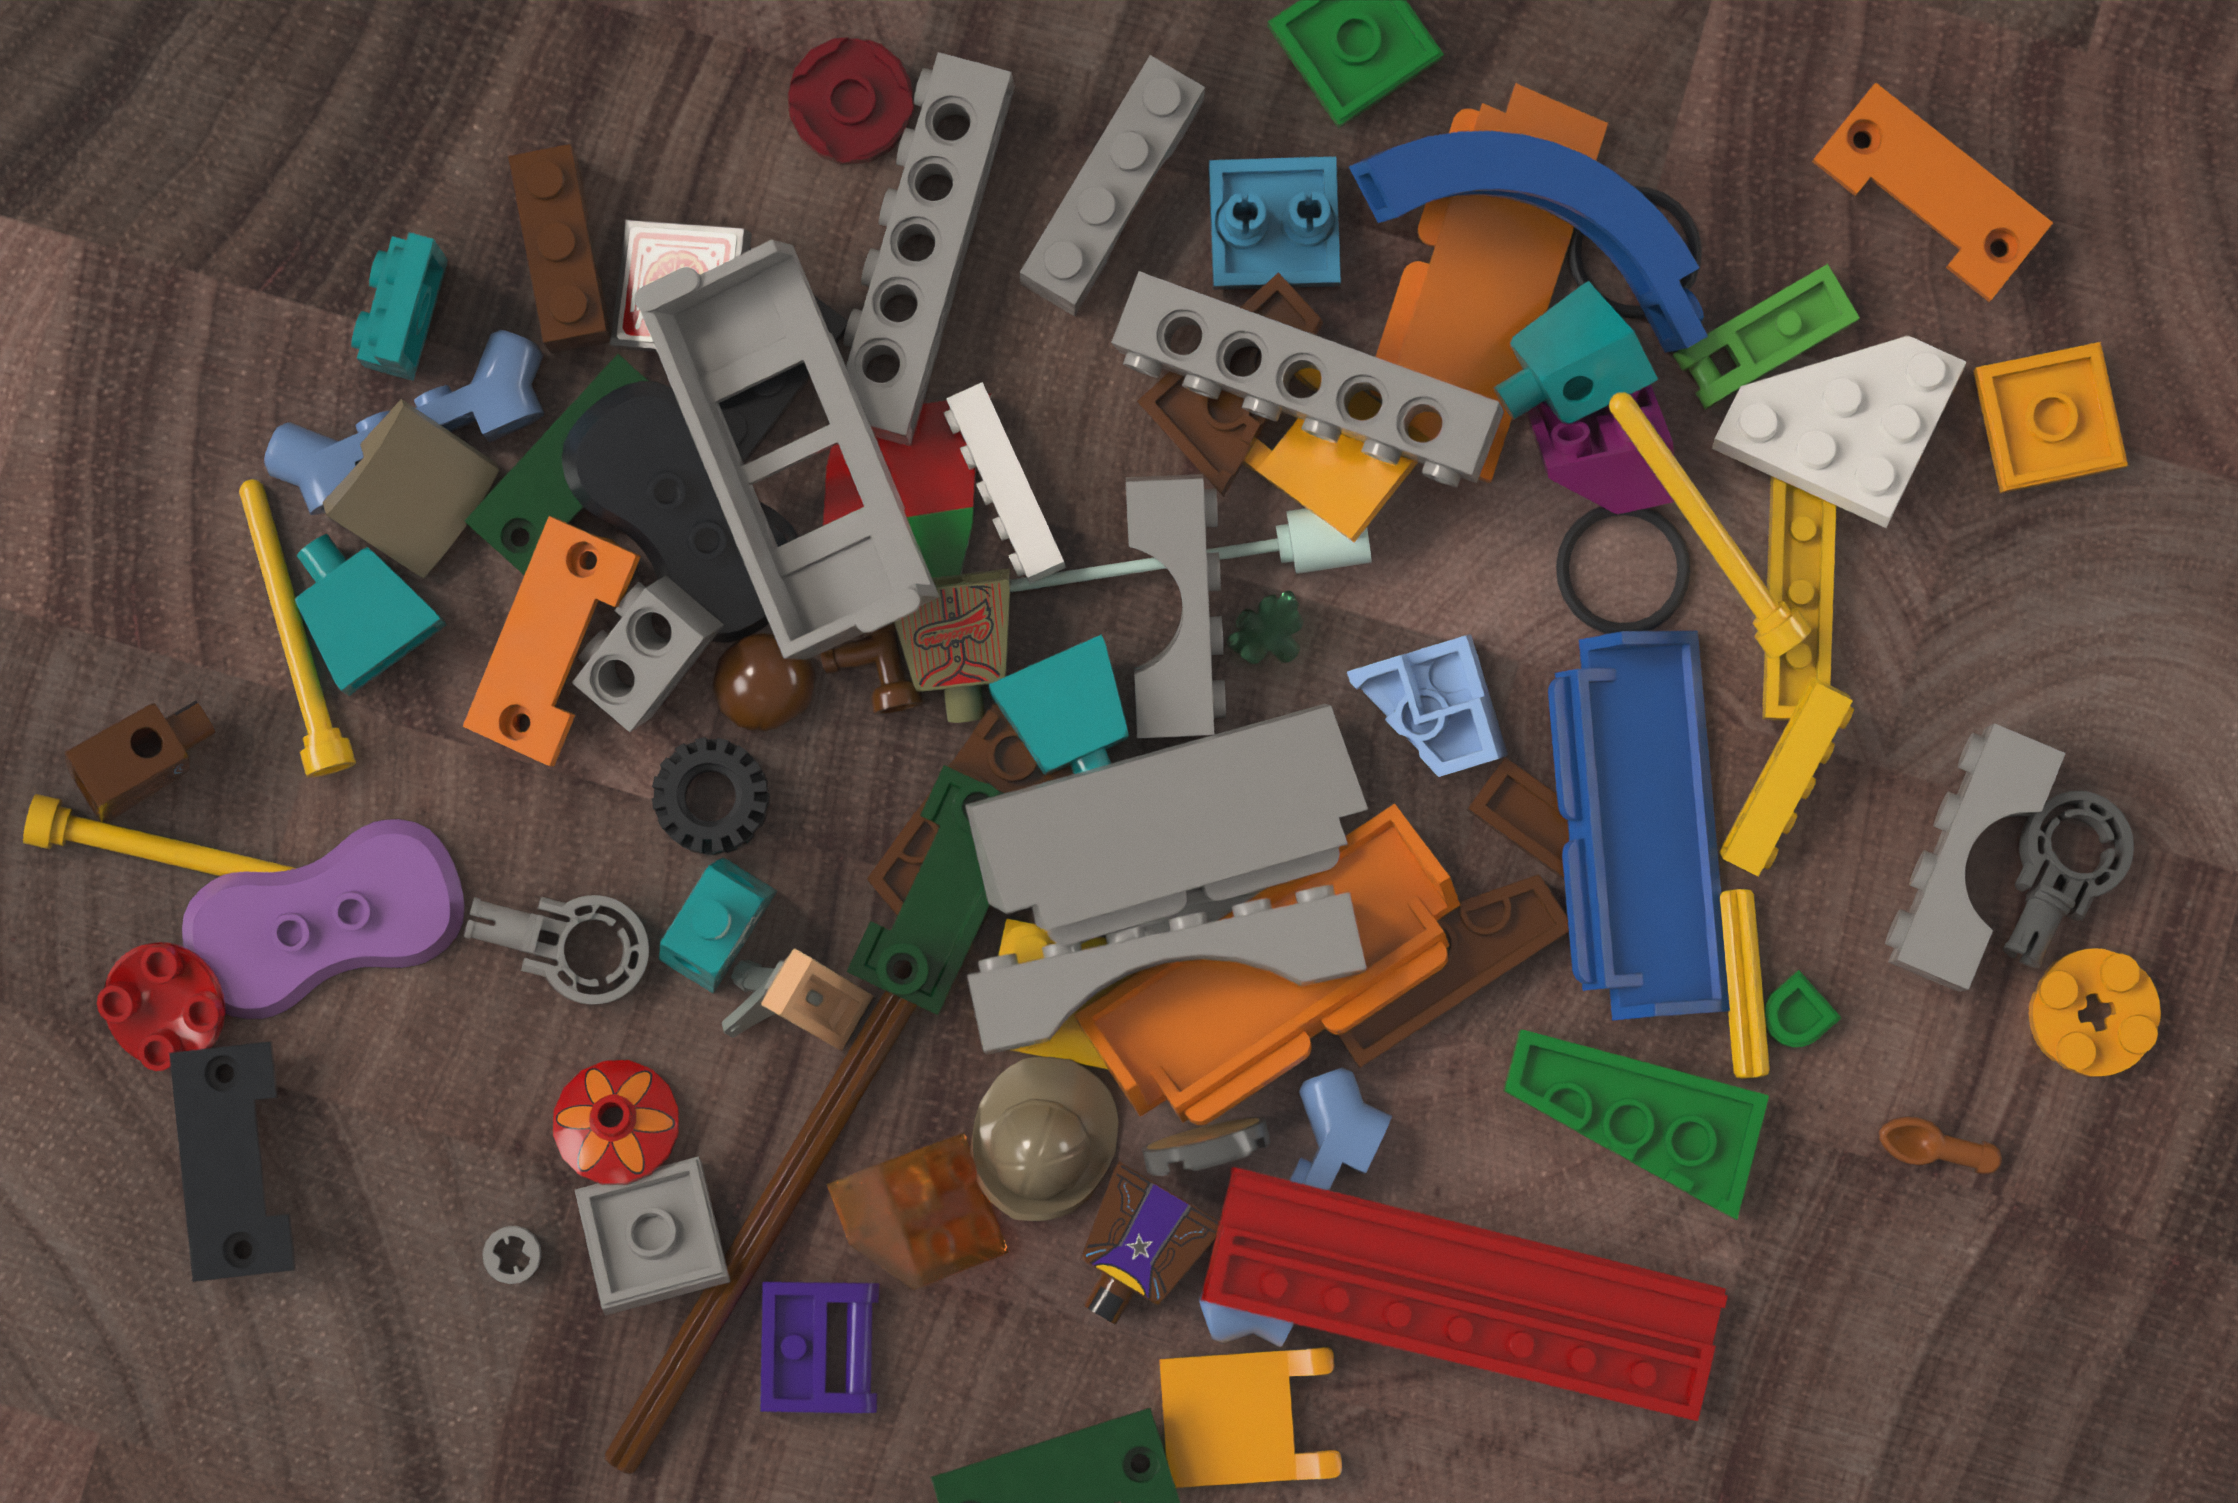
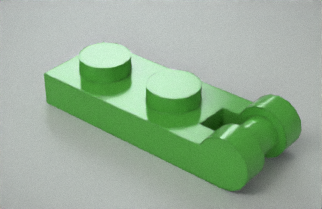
M1826 264L1707 333L1708 337L1687 349L1677 351L1673 356L1682 372L1689 369L1700 388L1695 394L1706 410L1739 391L1741 386L1758 380L1853 325L1860 317L1829 265ZM1726 348L1737 368L1721 376L1710 356Z

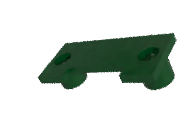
M619 354L612 359L464 520L465 523L523 575L526 573L548 517H555L570 524L584 508L569 489L563 471V444L569 431L587 409L608 393L626 384L648 381ZM520 529L528 531L530 535L529 542L522 547L514 545L512 541L514 532Z
M943 766L920 814L921 817L940 825L892 929L888 930L870 921L846 971L847 973L934 1014H939L990 906L966 804L1005 793L988 783L977 781L948 766ZM900 960H906L912 965V974L906 979H900L894 974V965Z
M1151 1407L930 1477L938 1503H1115L1119 1501L1121 1503H1180ZM1138 1454L1146 1455L1150 1460L1148 1470L1143 1473L1134 1471L1131 1466L1133 1457Z

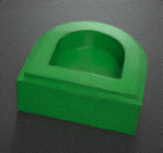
M1800 970L1795 971L1777 987L1764 1003L1766 1032L1775 1042L1786 1047L1797 1048L1812 1044L1841 1019V1016Z

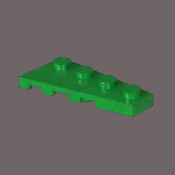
M1519 1029L1503 1092L1734 1220L1738 1219L1769 1095Z

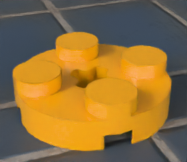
M2098 948L2069 953L2057 959L2044 972L2043 977L2039 980L2036 991L2032 994L2029 1004V1023L2037 1045L2053 1062L2056 1061L2064 1069L2073 1071V1073L2087 1077H2099L2122 1072L2136 1064L2156 1043L2158 1037L2157 1029L2161 1017L2158 993L2148 974L2128 955ZM2090 994H2096L2100 1003H2109L2111 1008V1015L2104 1018L2105 1028L2098 1032L2095 1031L2092 1022L2081 1023L2078 1018V1011L2087 1007L2086 996Z

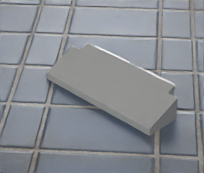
M1328 704L1307 708L966 804L988 903L1005 913L1032 906L1036 926L1047 931L1051 940L1060 945L1074 944L1177 914L1186 905V891L1202 887L1207 897L1216 901H1222L1329 870L1338 862V847L1348 844L1339 818L1368 810L1332 706Z

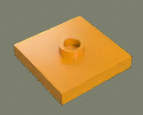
M2101 342L1976 367L1973 370L2000 494L2123 469L2128 466Z

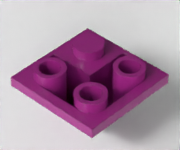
M1651 384L1630 394L1674 455L1673 440ZM1545 401L1526 412L1530 428L1550 480L1615 514L1674 502L1611 413L1609 405L1570 424H1563Z

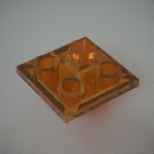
M964 1133L884 1161L827 1184L849 1245L913 1290L1009 1253L991 1203L975 1179L976 1165L970 1155V1148Z

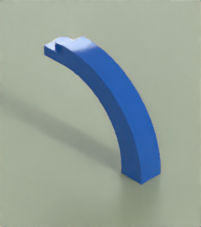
M1460 131L1429 136L1373 154L1348 166L1378 223L1398 218L1429 201L1453 196L1483 195L1502 197L1527 203L1550 212L1590 238L1610 258L1636 296L1664 352L1687 349L1708 337L1701 324L1704 314L1699 301L1689 289L1683 288L1679 281L1700 268L1683 239L1666 217L1638 189L1613 170L1585 154L1555 142L1524 134L1498 131Z

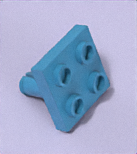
M1336 156L1209 160L1213 290L1260 289L1278 272L1292 288L1340 286Z

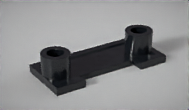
M272 1042L169 1053L192 1281L198 1282L296 1270L290 1214L267 1216L255 1100L278 1098ZM225 1064L230 1065L234 1069V1077L228 1083L221 1082L217 1076L219 1067ZM242 1240L248 1241L253 1248L251 1256L247 1259L239 1258L235 1252L236 1245Z

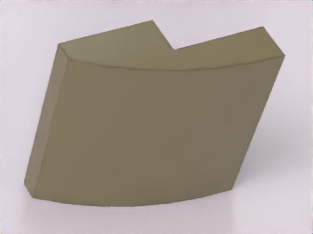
M401 399L360 443L364 458L322 503L328 517L424 579L466 527L467 523L464 520L483 501L499 472V467L496 462Z

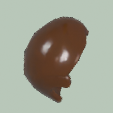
M759 633L735 642L718 659L712 688L720 711L738 727L764 732L783 726L808 708L812 700L816 674L810 658L807 660L784 659L774 634Z

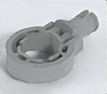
M589 895L564 903L541 897L537 909L569 919V922H563L542 915L481 901L480 898L474 897L469 915L494 921L495 925L491 926L468 920L464 938H474L557 961V966L525 958L521 971L545 977L559 994L571 1001L588 1005L614 1001L633 989L645 971L649 956V943L645 928L638 916L628 906L616 899L600 895ZM585 906L591 908V913L575 915V909ZM600 906L618 913L627 921L635 935L637 945L630 946V940L624 928L617 931V935L621 938L623 945L622 959L618 968L604 979L606 984L617 979L623 972L628 978L619 987L610 992L597 995L584 994L577 991L576 983L588 987L599 986L598 980L581 978L569 968L564 955V944L569 932L581 922L598 920L604 922L607 926H613L616 922L615 919L604 914L595 913ZM540 930L556 934L558 936L556 945L538 942ZM631 952L637 954L633 969L628 967ZM559 971H562L572 981L571 986H567L558 977Z

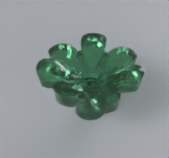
M1290 590L1285 591L1279 599L1275 594L1266 596L1259 603L1258 614L1251 609H1244L1238 616L1235 624L1241 631L1234 632L1227 638V646L1237 654L1241 653L1240 656L1250 664L1259 663L1268 651H1271L1281 663L1292 661L1299 654L1300 645L1291 635L1298 632L1304 623V619L1297 610L1299 602L1294 593Z

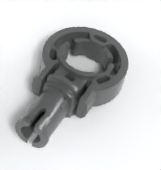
M2069 791L2046 801L2042 812L2031 814L2022 828L2019 852L2023 868L2014 887L2021 892L2029 888L2031 890L2025 896L2027 904L2009 941L2005 943L2002 950L2012 959L2016 957L2017 953L2023 954L2019 962L2024 965L2040 968L2043 962L2042 958L2062 918L2067 915L2072 920H2083L2094 898L2116 887L2130 868L2133 859L2134 842L2129 823L2116 805L2105 797L2092 792ZM2064 805H2075V809L2059 814L2048 821L2042 830L2040 829L2044 818L2052 809ZM2077 819L2086 823L2097 832L2101 844L2114 840L2115 849L2109 848L2103 851L2100 855L2101 860L2098 866L2091 873H2077L2069 870L2059 861L2056 853L2052 851L2051 836L2055 827L2060 824V821ZM2113 858H2114V863H2113V866H2112V868H2111V870H2110V869H2108V868H2109V866L2111 865V863H2112V861H2113ZM2099 876L2102 879L2101 884L2096 885L2095 878ZM2055 882L2061 885L2059 890L2052 888Z

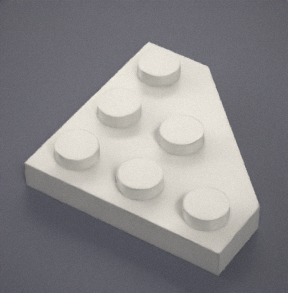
M1905 336L1740 387L1714 439L1712 449L1887 528L1963 372L1966 361L1913 337Z

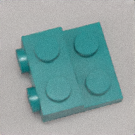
M411 232L408 233L407 240L392 236L388 251L379 250L377 252L369 278V286L376 288L370 313L360 312L351 342L352 348L359 349L357 359L365 368L414 381L448 263L447 257L433 238Z

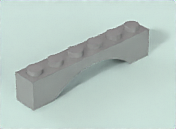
M1325 885L1296 892L1297 904L1272 909L1269 898L1232 906L1234 917L1209 923L1207 912L1195 913L1169 920L1171 930L1169 932L1145 937L1143 926H1137L1105 934L1107 945L1082 950L1080 942L1070 945H1060L1057 943L1043 947L1044 959L1019 964L1016 953L979 961L980 973L970 974L967 977L983 1052L988 1055L1048 1042L1068 1017L1096 993L1130 974L1165 963L1199 959L1238 962L1273 972L1301 987L1365 973L1366 965L1350 892L1335 895L1333 885Z

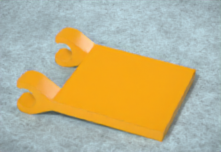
M1305 368L1295 373L1296 378L1305 386L1315 392L1319 390L1322 382L1321 372L1313 368ZM1360 391L1353 396L1349 403V415L1356 420H1369L1377 415L1382 404L1364 391ZM1299 418L1273 450L1256 439L1243 465L1264 477L1353 543L1418 463L1403 456H1400L1397 465L1380 461L1361 452L1364 442L1340 434L1337 443L1320 439L1302 431L1301 428L1304 420ZM1409 424L1408 434L1412 440L1421 443L1432 441Z
M1319 1347L1159 1359L1166 1459L1176 1488L1336 1478L1341 1474L1342 1458L1339 1451L1325 1450L1295 1453L1290 1376L1331 1373L1335 1367L1334 1352L1331 1348Z

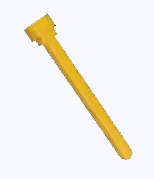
M1625 392L1615 394L1609 402L1611 413L1756 616L1753 621V625L1758 630L1755 634V639L1770 659L1776 658L1798 645L1812 630L1796 607L1789 609L1784 601L1777 603L1633 397Z
M246 480L241 485L239 494L308 735L302 738L305 749L300 751L307 778H314L336 773L356 764L349 738H342L340 728L332 727L300 611L295 601L296 597L265 488L258 480Z
M35 794L32 799L23 834L24 844L50 849L53 844L64 846L66 841H71L216 876L233 872H279L296 869L286 865L73 816V809L62 807L61 799Z

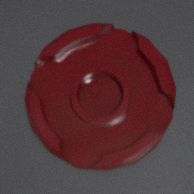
M833 38L811 49L794 69L788 91L789 117L801 141L821 158L843 165L869 163L890 152L901 140L904 130L908 128L914 110L911 80L900 59L882 44L867 39Z

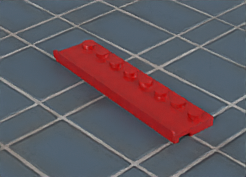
M1236 1167L1231 1168L1230 1173L1232 1174L1201 1296L1202 1301L1698 1421L1716 1348L1713 1345L1721 1307L1725 1308L1728 1298L1725 1295L1726 1288Z

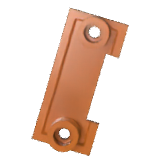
M1876 82L1812 161L1854 196L1871 179L1957 247L1959 252L1946 268L1988 302L1994 298L2053 224L2052 221ZM1861 132L1869 136L1870 146L1868 148L1860 149L1856 147L1853 141L1856 133ZM1993 241H2001L2006 245L2007 253L2005 256L1996 257L1991 253L1990 245Z
M549 516L463 727L547 766L554 767L575 718V714L560 709L555 705L599 600L619 608V603L626 594L641 556L620 547L612 539L595 536L560 519ZM593 552L597 557V564L593 569L588 570L586 559L588 554ZM523 714H526L530 719V727L525 732L520 730V719Z

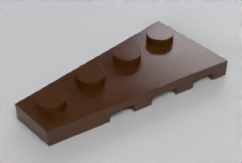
M1020 665L1016 672L1022 670L1023 667ZM996 702L981 719L954 760L948 765V767L977 781L992 785L1003 793L1013 792L1074 774L1071 766H1068L1045 776ZM930 793L867 878V881L897 916L940 825L920 816Z

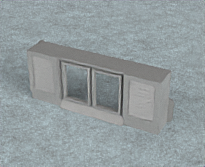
M770 240L700 275L693 268L682 267L639 288L635 294V304L641 311L783 658L807 660L865 632H873L916 612L920 606L939 598L937 589L904 513L905 507L833 334L829 333L794 246ZM805 362L830 425L744 465L719 403ZM839 444L865 507L778 547L753 484Z

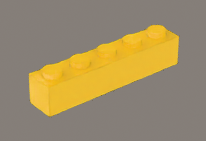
M1812 677L1719 851L1724 860L1758 877L1763 868L1768 870L1772 866L1779 850L1775 845L1782 833L1787 835L1792 829L1797 818V813L1794 810L1801 798L1806 800L1816 783V778L1812 777L1819 763L1826 764L1835 747L1832 739L1838 728L1844 729L1853 715L1854 708L1850 706L1853 700L1847 693Z

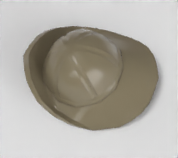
M1036 1056L1022 1059L1002 1072L980 1101L974 1121L970 1148L974 1178L988 1200L1012 1219L1024 1221H1047L1074 1212L1086 1202L1100 1184L1116 1152L1119 1120L1116 1104L1110 1090L1095 1074L1069 1059Z

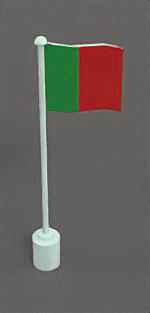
M947 400L922 405L911 446L875 437L905 507L904 513L932 578L962 573L974 518L976 467L969 470L960 450L961 447L966 445L961 431L953 434L944 415V412L950 410ZM839 444L831 447L826 466L823 526L865 507ZM1306 508L1286 511L1288 524L1276 526V539L1206 549L1207 553L1219 552V560L1279 551L1281 563L1294 562L1296 574L1372 562L1367 527L1353 543ZM1153 557L1057 572L1031 584L1027 577L1011 579V592L1166 569V567Z

